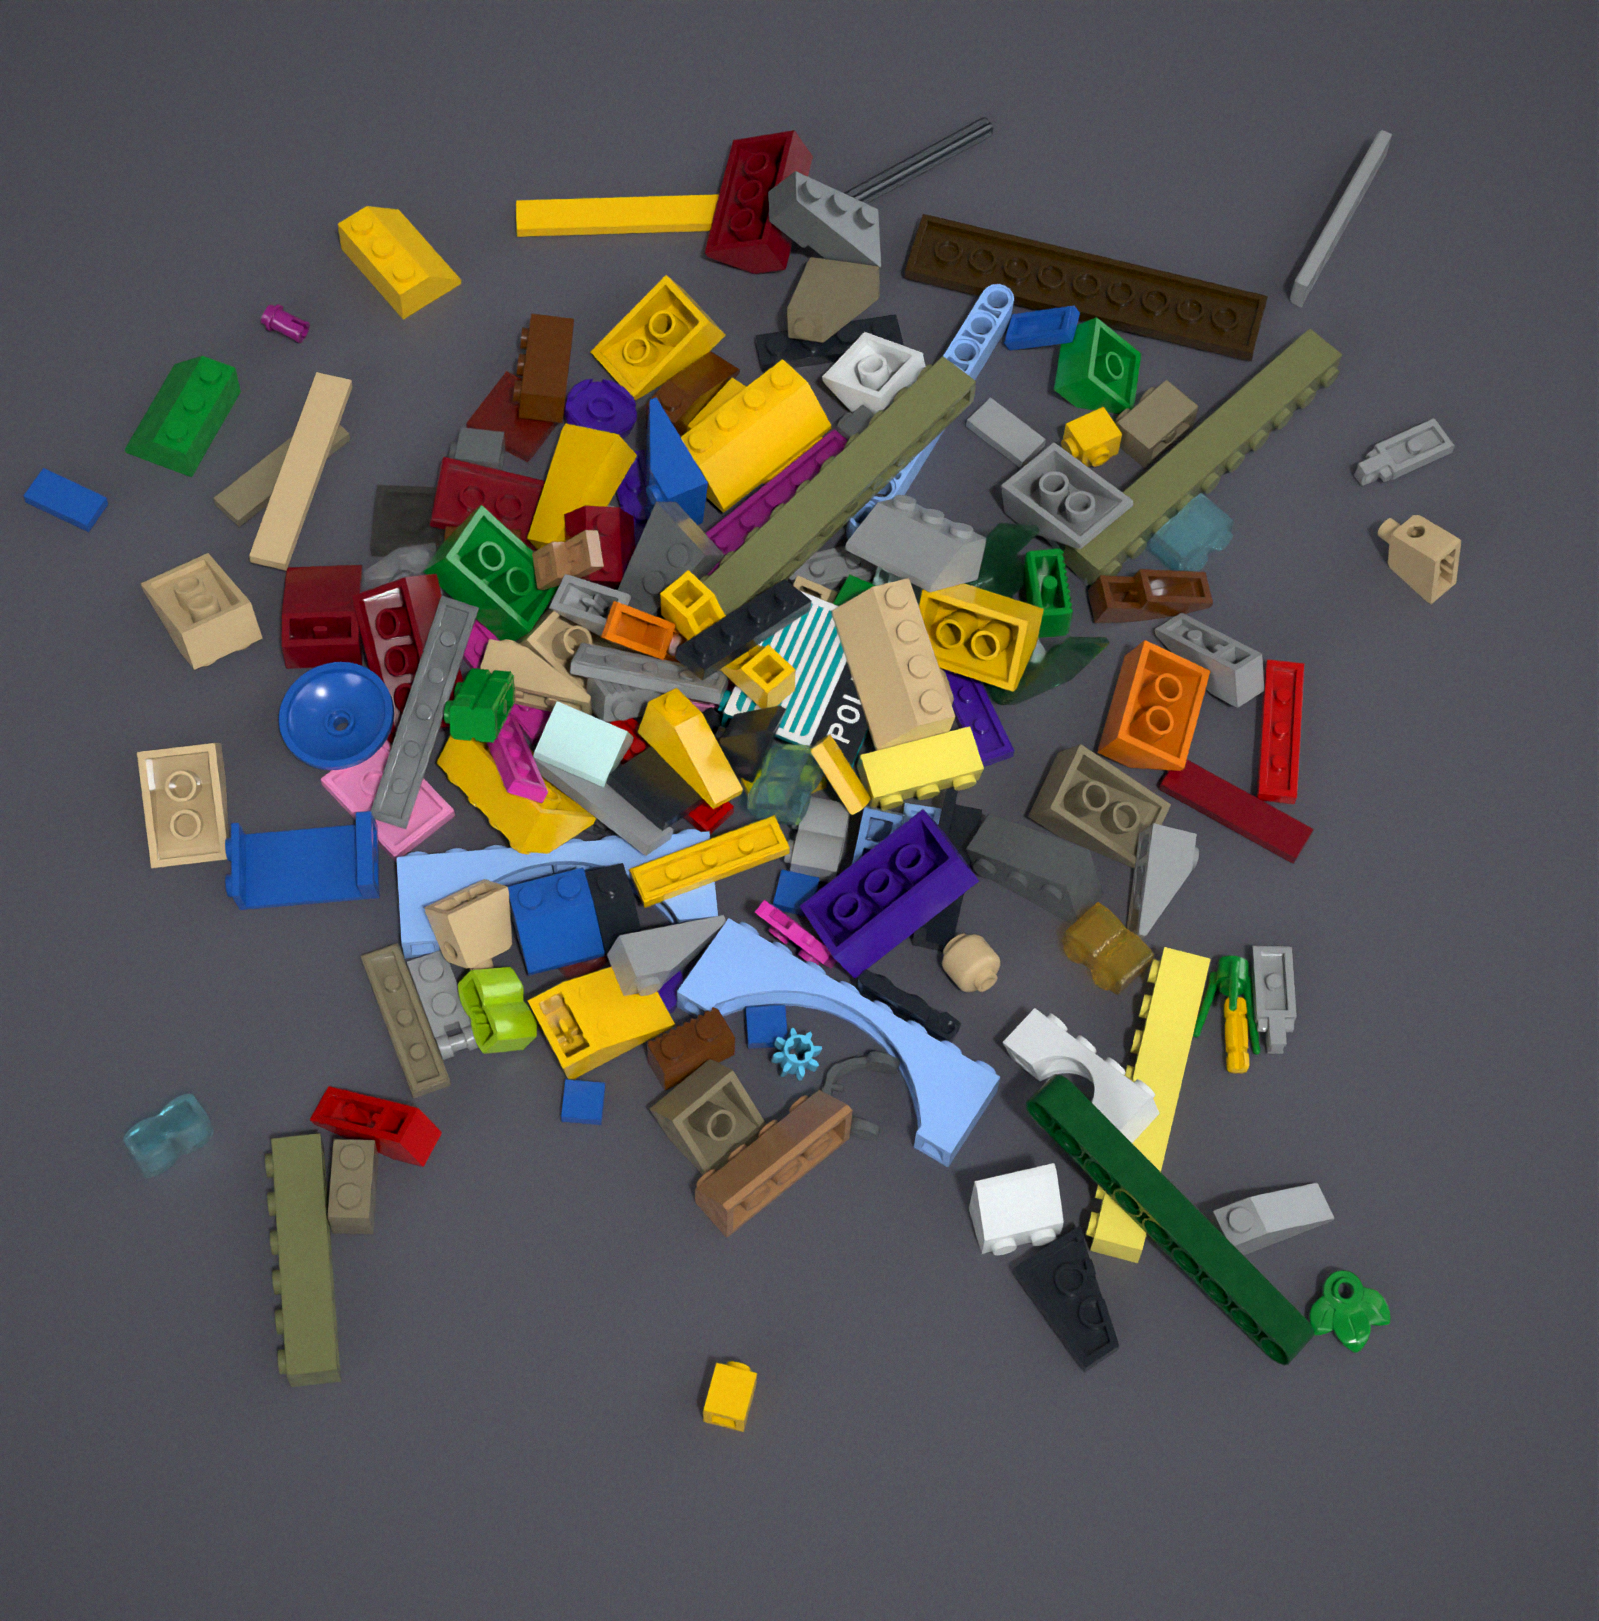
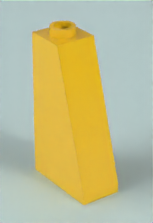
M567 423L564 425L527 537L538 550L550 542H566L564 514L585 505L608 506L637 457L636 453L619 434Z

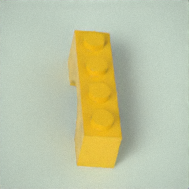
M689 570L660 593L661 615L667 621L675 623V628L688 640L726 617L715 594ZM769 644L767 646H755L720 669L761 709L779 705L795 691L796 669Z

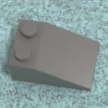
M1055 442L1001 485L1005 514L1031 533L1078 549H1082L1134 505L1132 499Z

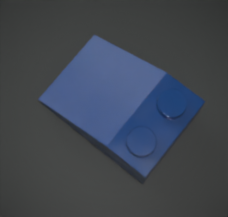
M650 399L646 433V507L644 508L646 519L648 521L656 501L677 502L697 525L702 524L708 482L658 399Z

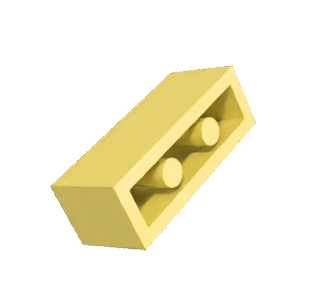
M970 726L862 754L857 764L862 785L871 797V800L868 802L869 806L874 808L881 806L883 810L896 808L904 803L903 800L916 796L918 800L933 798L940 794L939 790L954 787L958 791L968 789L976 785V781L980 779L984 770Z

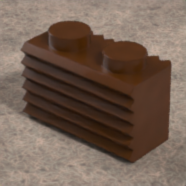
M712 1007L711 1012L705 1011L704 1016L698 1014L697 1019L691 1018L690 1023L684 1022L683 1027L677 1025L676 1030L670 1029L669 1034L663 1033L662 1038L656 1036L655 1041L649 1040L648 1064L666 1091L684 1081L709 1059L720 1063L735 1055V1037L720 1011Z

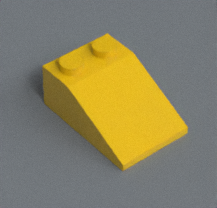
M665 275L596 345L591 353L636 401L709 353L726 334L681 286Z

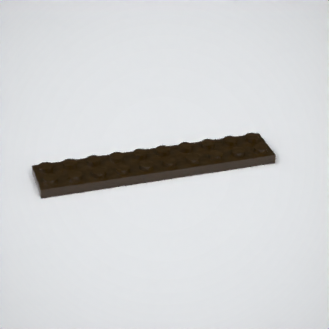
M927 214L922 215L905 269L906 279L981 296L983 291L993 284L1005 285L1014 295V305L1035 310L1075 305L1080 312L1078 320L1086 322L1097 317L1110 328L1247 361H1252L1268 296Z

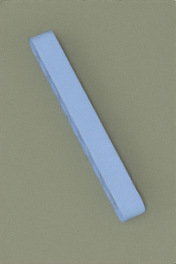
M1001 284L988 286L979 297L943 355L974 380H976L1009 326L1014 303L1012 291ZM944 430L877 493L886 495L885 497L874 496L847 522L846 536L848 540L860 526L857 522L864 521L878 502L894 499L896 495L906 494Z

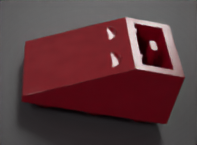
M362 565L287 568L282 608V651L287 669L315 668L333 662H349L363 666V640L352 600V595L362 592Z

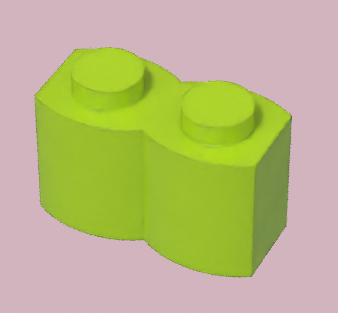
M511 967L471 970L458 983L461 1004L466 1014L471 1018L475 1041L484 1054L524 1050L537 1037L536 1019L523 1000V985Z

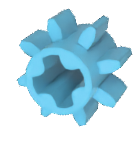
M791 1028L787 1041L777 1037L774 1046L781 1052L773 1054L771 1063L780 1064L783 1069L781 1077L786 1076L787 1073L796 1074L797 1079L801 1081L806 1068L813 1072L817 1070L819 1064L812 1057L820 1054L822 1046L813 1045L810 1040L812 1037L811 1032L804 1036L797 1034L796 1030ZM791 1049H795L798 1055L804 1054L802 1060H798L795 1054H789Z

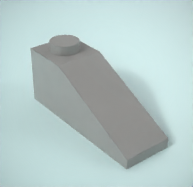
M1184 613L1178 614L1155 629V635L1172 653L1210 670L1206 689L1212 695L1238 708L1264 691L1263 660L1260 652Z
M1155 823L1139 833L1125 937L1126 944L1133 945L1148 934L1191 871L1196 867L1199 858V849L1195 847L1197 834Z
M724 915L619 935L608 952L607 957L623 996L637 993L640 996H647L660 990L667 981L711 944L726 922Z
M1312 1183L1248 1197L1214 1210L1209 1221L1243 1255L1332 1222L1335 1218L1318 1183Z

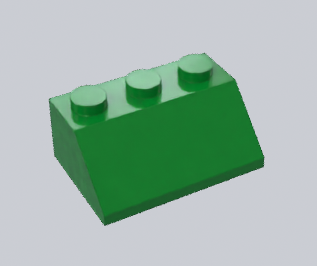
M205 356L174 364L128 442L125 452L192 477L241 393L236 368Z
M482 505L477 507L446 539L423 571L426 575L437 574L439 586L453 599L478 607L479 611L476 619L500 640L516 641L530 633L559 586L545 590L537 588L532 556L534 552Z

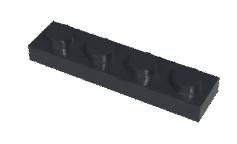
M897 315L850 321L825 342L788 338V330L756 335L755 344L762 373L768 371L782 359L792 368L837 362L864 332L904 345Z
M783 579L677 647L675 658L703 681L809 612L812 600L786 579Z

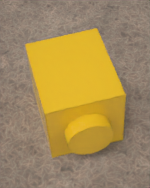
M728 1361L726 1365L716 1363L703 1410V1422L744 1432L756 1388L757 1373L751 1372L749 1366L739 1362Z

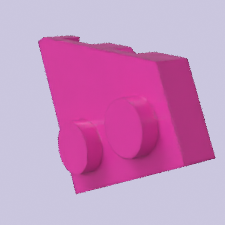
M766 900L755 911L757 915L772 925L768 929L772 935L786 945L792 940L802 949L798 955L804 960L814 962L817 965L822 963L830 969L837 962L823 942Z

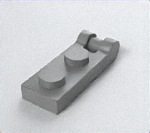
M441 950L407 961L410 976L442 1060L454 1057V1052L468 1048L469 1051L479 1048L472 1032L471 1019L461 1004L458 985L450 963L443 957ZM460 1027L462 1033L451 1037L447 1036V1031Z

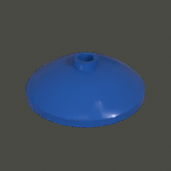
M349 662L327 663L304 673L286 692L279 711V728L288 749L303 763L322 770L347 769L368 760L383 746L391 732L394 721L393 700L385 683L370 669ZM341 723L348 724L346 729L342 731L336 730Z

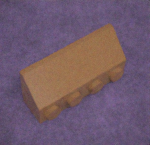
M820 1090L810 1098L807 1095L802 1096L790 1107V1114L780 1122L775 1119L764 1126L758 1134L759 1138L751 1145L743 1144L735 1149L728 1157V1163L718 1171L711 1169L705 1173L696 1184L695 1203L726 1238L729 1237L849 1140L853 1110L846 1103Z

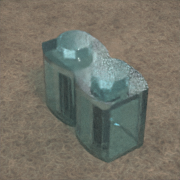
M1201 493L1193 498L1177 516L1170 519L1151 538L1149 552L1170 570L1199 572L1208 561L1207 555L1215 549L1218 552L1222 551L1232 540L1233 534L1231 531L1234 520Z
M775 744L768 751L762 764L761 776L755 781L748 794L747 809L758 821L775 815L778 824L798 825L803 820L810 805L811 793L819 785L824 773L811 753L812 745Z
M185 1094L167 1103L157 1117H150L135 1124L129 1129L122 1140L130 1158L143 1176L151 1178L167 1171L174 1165L180 1155L189 1154L200 1149L210 1140L214 1131L207 1113L194 1095Z

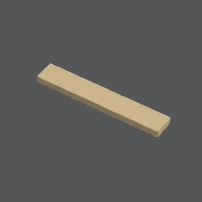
M316 372L249 555L251 563L287 571L353 387L352 380Z

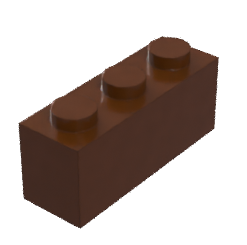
M531 313L530 327H522L520 349L526 350V354L519 353L517 375L523 376V380H515L513 402L520 403L519 418L563 423L574 329L573 318Z

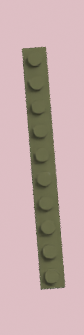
M1309 328L1123 492L1133 500L1134 505L1082 549L1066 545L1063 554L1065 558L1064 563L1084 581L1086 578L1090 586L1093 585L1100 575L1117 576L1122 569V564L1127 559H1136L1144 551L1147 542L1154 535L1157 538L1161 537L1170 527L1172 519L1178 514L1184 516L1191 510L1196 503V498L1203 492L1209 494L1218 485L1221 476L1227 470L1230 473L1234 472L1243 462L1245 454L1251 449L1254 451L1260 449L1272 430L1275 428L1278 430L1282 429L1289 422L1293 412L1298 407L1304 409L1311 403L1318 389L1322 386L1328 388L1340 373L1337 368L1342 354Z
M944 356L933 366L928 364L924 367L917 381L912 386L902 388L895 396L893 403L885 411L879 410L870 420L869 426L861 434L855 433L850 437L844 450L839 455L829 457L822 465L820 472L811 481L805 480L796 490L795 496L787 504L781 503L774 509L770 520L761 528H754L746 537L744 544L736 552L730 551L720 562L719 568L711 576L705 575L700 579L715 594L725 615H729L783 579H789L974 402L976 381Z

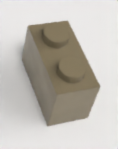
M1165 380L1156 389L1154 387L1149 388L1141 397L1138 405L1132 410L1129 408L1125 409L1115 421L1116 426L1122 433L1120 448L1142 467H1148L1194 426L1199 406L1168 380Z
M334 1139L328 1221L334 1234H373L379 1162L375 1140Z

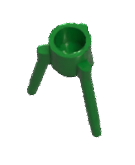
M1224 956L1218 960L1217 972L1209 974V985L1197 1016L1193 1037L1197 1038L1200 1036L1217 988H1219L1221 994L1229 996V1009L1231 1011L1237 1009L1238 996L1244 993L1252 1051L1255 1055H1258L1260 1053L1257 1023H1255L1252 977L1248 976L1249 963L1246 959L1238 956Z

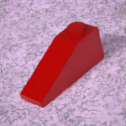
M328 1086L310 1118L314 1125L348 1140H375L378 1153L393 1160L424 1167L442 1134L436 1125L417 1107Z

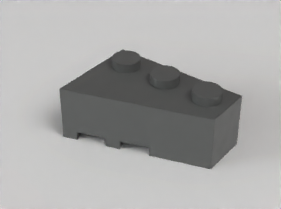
M656 501L618 591L631 596L628 606L666 620L661 615L660 593L687 570L700 580L703 576L708 575L725 555L677 502Z

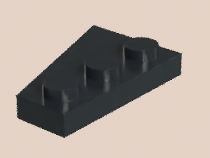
M1079 1225L1015 1266L1013 1274L1083 1372H1086L1118 1351L1119 1343L1105 1299L1102 1298L1098 1286L1096 1271L1084 1242L1085 1237L1082 1227Z

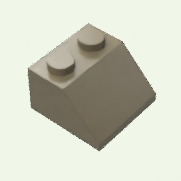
M711 1059L706 1061L650 1108V1111L668 1139L702 1175L711 1169L716 1171L721 1169L728 1163L727 1159L735 1149L743 1144L751 1145L759 1138L758 1134L762 1128L767 1125L735 1072Z

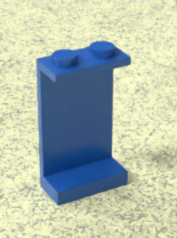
M371 811L356 812V825L245 834L239 823H231V837L225 840V851L227 860L231 861L232 874H226L225 884L227 896L234 899L240 910L380 898L378 825Z

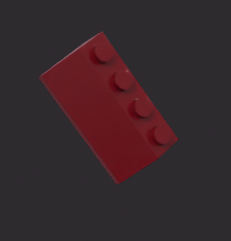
M795 130L733 140L705 249L707 257L753 274L786 270L793 240L770 222L768 192L795 171L806 176L809 175L813 156Z
M437 574L404 577L352 595L369 669L385 683L393 700L394 721L387 738L390 744L394 742L442 596ZM460 668L449 700H454L457 682H463ZM444 717L439 732L450 729V724L445 723Z

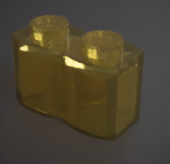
M1099 902L1065 931L1062 939L1066 955L1074 963H1082L1090 968L1092 978L1100 988L1106 991L1111 990L1117 995L1151 965L1154 957L1150 948L1137 935L1126 929L1122 922Z

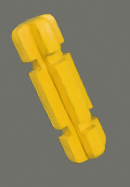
M1238 997L1237 1009L1235 1011L1229 1009V998L1224 1003V1017L1226 1018L1225 1043L1226 1052L1228 1053L1226 1064L1228 1072L1232 1074L1246 1073L1250 1066L1249 1054L1247 1053L1249 1048L1247 1018H1245L1247 1007L1246 1000L1242 997Z

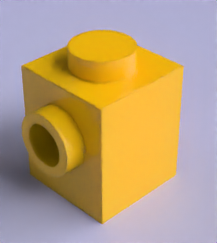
M1102 407L1066 423L1061 446L1087 467H1097L1107 462L1110 457L1118 454L1122 433L1106 409Z

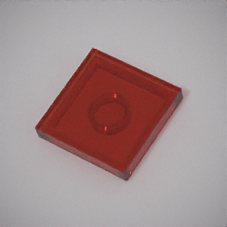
M506 371L466 424L467 428L504 432L506 451L529 463L558 422L519 418L520 403L513 402L515 380L522 381L523 379Z

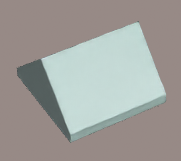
M557 701L533 757L605 787L609 774L615 771L631 746L634 737L628 731Z

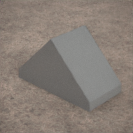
M565 574L549 608L591 632L602 635L613 601L628 606L631 596L627 593Z

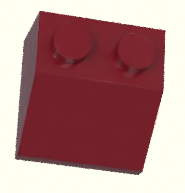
M586 505L564 514L566 541L584 530H597L599 533L604 567L580 579L618 590L635 551L634 516L619 507Z

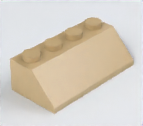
M909 578L871 587L832 610L831 615L876 751L950 732L955 714Z

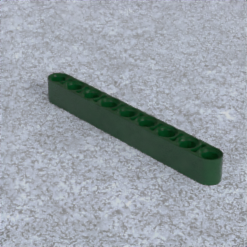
M1059 1074L1052 1075L1027 1100L1026 1109L1030 1116L1273 1361L1284 1366L1289 1365L1313 1338L1315 1332L1310 1322L1066 1077Z

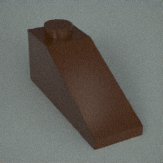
M710 351L668 379L651 399H658L679 436L682 437L687 433V425L731 378L735 379L740 374V369ZM649 400V401L646 403V405H645V410H646V429H647V423H648V412H649V402H650V400Z

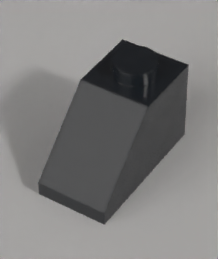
M779 705L734 714L727 728L720 725L715 738L735 775L751 783L754 782L768 756L786 708Z
M623 863L585 872L595 906L607 961H609L607 954L619 935L641 931L634 896Z

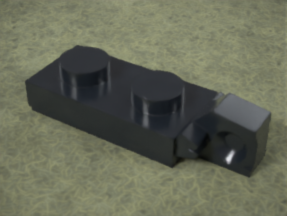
M867 969L859 977L856 989L861 996L872 1002L876 1000L886 1004L891 1008L894 1015L906 1022L908 1020L917 1022L926 1029L928 1035L938 1041L946 1040L952 1043L959 1032L961 1023L948 1012L940 1013L937 1009L933 1010L924 999L897 988L887 977L881 974H873Z

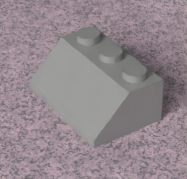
M896 495L894 499L881 501L875 505L847 541L845 550L902 579L909 578L912 584L928 592H933L977 580L987 538L973 532V528L970 525L955 523L944 518L945 515L941 511L926 509L916 504V500L912 497Z

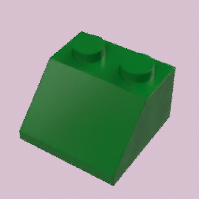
M1097 317L1080 323L1076 327L1073 342L1061 344L1054 390L1077 408L1097 410L1104 407L1108 413L1121 414L1127 408L1132 410L1135 403L1141 353Z

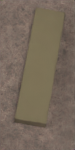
M340 424L328 457L350 441L349 433ZM292 437L213 498L214 504L238 527L242 526L268 505Z
M396 943L361 955L364 969L413 1099L450 1086L451 1082L399 944Z

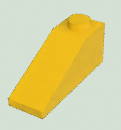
M678 688L649 701L638 733L713 809L741 795L743 788L702 712Z

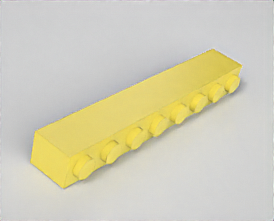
M1164 947L1161 960L1153 959L1147 982L1154 983L1152 996L1144 994L1139 1017L1146 1019L1144 1030L1136 1029L1130 1050L1131 1053L1137 1054L1135 1067L1127 1065L1126 1074L1124 1075L1132 1082H1135L1137 1079L1141 1080L1155 1093L1153 1100L1160 1114L1132 1144L1160 1172L1211 960L1210 958ZM1098 1185L1095 1198L1102 1200L1100 1212H1091L1086 1232L1087 1236L1093 1237L1090 1251L1138 1263L1143 1250L1146 1232Z

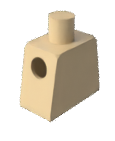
M1413 515L1402 525L1389 518L1380 526L1378 536L1389 544L1388 565L1390 569L1429 604L1435 602L1456 584L1461 540L1420 515Z
M483 879L424 907L443 957L449 963L463 968H470V971L494 968L492 958L509 950L512 945L509 891L507 886Z

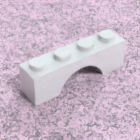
M1034 1008L1003 1041L1011 1059L1039 1081L1061 1073L1078 1074L1094 1083L1095 1087L1092 1103L1133 1143L1160 1114L1153 1100L1155 1093L1141 1080L1137 1079L1135 1082H1132L1124 1076L1126 1074L1125 1070L1112 1058L1107 1057L1104 1061L1096 1055L1095 1047L1083 1036L1078 1035L1075 1039L1067 1033V1027L1055 1015L1050 1013L1046 1017Z

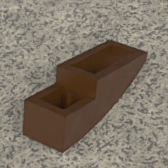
M1139 569L1133 577L1100 575L1088 590L1095 623H1122L1177 616L1180 613L1187 614L1207 609L1213 605L1206 572Z

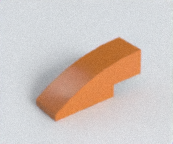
M613 601L601 635L603 639L641 654L679 662L675 658L677 647L688 641L675 628V623Z

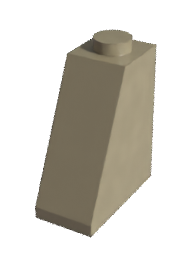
M810 257L787 308L788 338L825 342L871 306L880 296L879 266Z

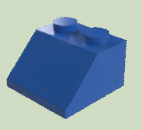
M583 867L508 886L510 913L528 976L605 956L595 906Z

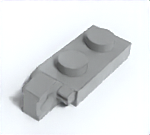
M1433 418L1376 444L1374 449L1367 453V460L1358 463L1354 476L1361 486L1372 483L1378 478H1381L1383 482L1390 479L1393 480L1452 453L1455 445L1436 419Z
M1252 946L1250 955L1255 1023H1257V1032H1266L1267 1054H1283V1048L1287 1045L1286 1032H1293L1294 1023L1297 1018L1292 947Z

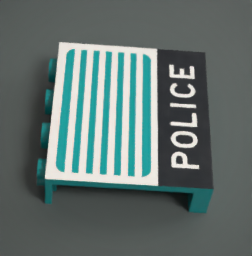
M802 592L812 600L810 611L758 644L760 646H767L769 644L796 669L795 691L779 704L786 708V711L775 737L811 751L819 740L831 734L853 768L869 728L831 615L832 610L839 606ZM735 685L733 692L725 691L720 702L718 711L723 713L721 725L727 728L734 714L761 708Z

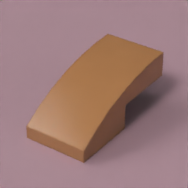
M584 530L566 542H550L532 553L537 588L539 590L559 586L565 574L582 578L604 567L597 530Z

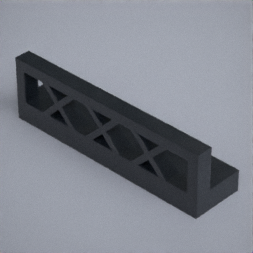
M947 788L938 826L944 831L970 867L971 860L966 848L979 829L982 810L956 804L958 790ZM964 894L914 932L913 946L943 952L945 946L955 937Z

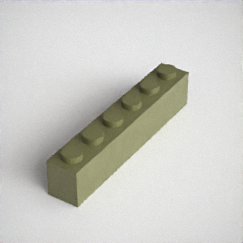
M318 1133L271 1139L272 1153L265 1154V1167L267 1178L274 1177V1191L267 1192L269 1215L270 1217L276 1216L277 1230L270 1231V1245L272 1255H279L280 1268L272 1271L274 1294H281L282 1309L275 1310L277 1335L284 1334L285 1349H279L277 1352L280 1375H287L291 1387L341 1382L331 1233L328 1221L325 1150L322 1137Z

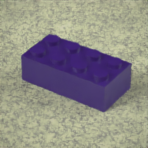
M922 809L801 904L800 908L832 956L855 979L865 969L876 963L973 887L979 880L944 831Z

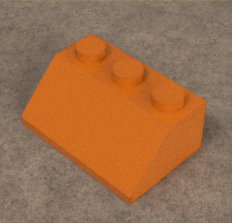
M1144 640L1124 657L1097 753L1129 768L1183 770L1210 670Z

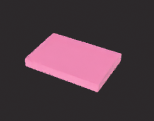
M387 740L372 757L363 763L347 769L331 770L321 778L322 786L355 820L356 812H367L372 809L392 745ZM423 778L407 830L376 820L378 825V845L396 863L397 857L405 856L455 816L454 809Z

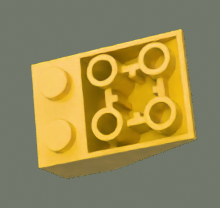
M612 966L562 982L528 1000L534 1016L568 1080H574L676 1026L658 992L647 996H640L639 993L623 996Z

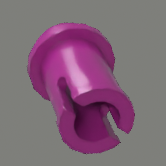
M280 304L276 306L268 305L261 318V323L265 325L267 331L275 330L299 344L306 338L310 329L309 322L303 321L284 311L283 306Z

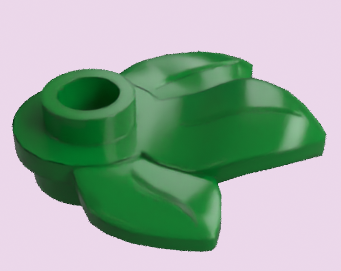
M1346 1270L1333 1272L1325 1279L1322 1286V1296L1312 1304L1309 1313V1322L1314 1329L1315 1336L1323 1335L1333 1330L1339 1341L1353 1353L1361 1351L1367 1343L1371 1332V1325H1388L1391 1320L1389 1307L1382 1295L1376 1290L1363 1287L1361 1280L1354 1273ZM1342 1283L1348 1285L1350 1289V1294L1346 1299L1342 1298L1338 1293V1288Z

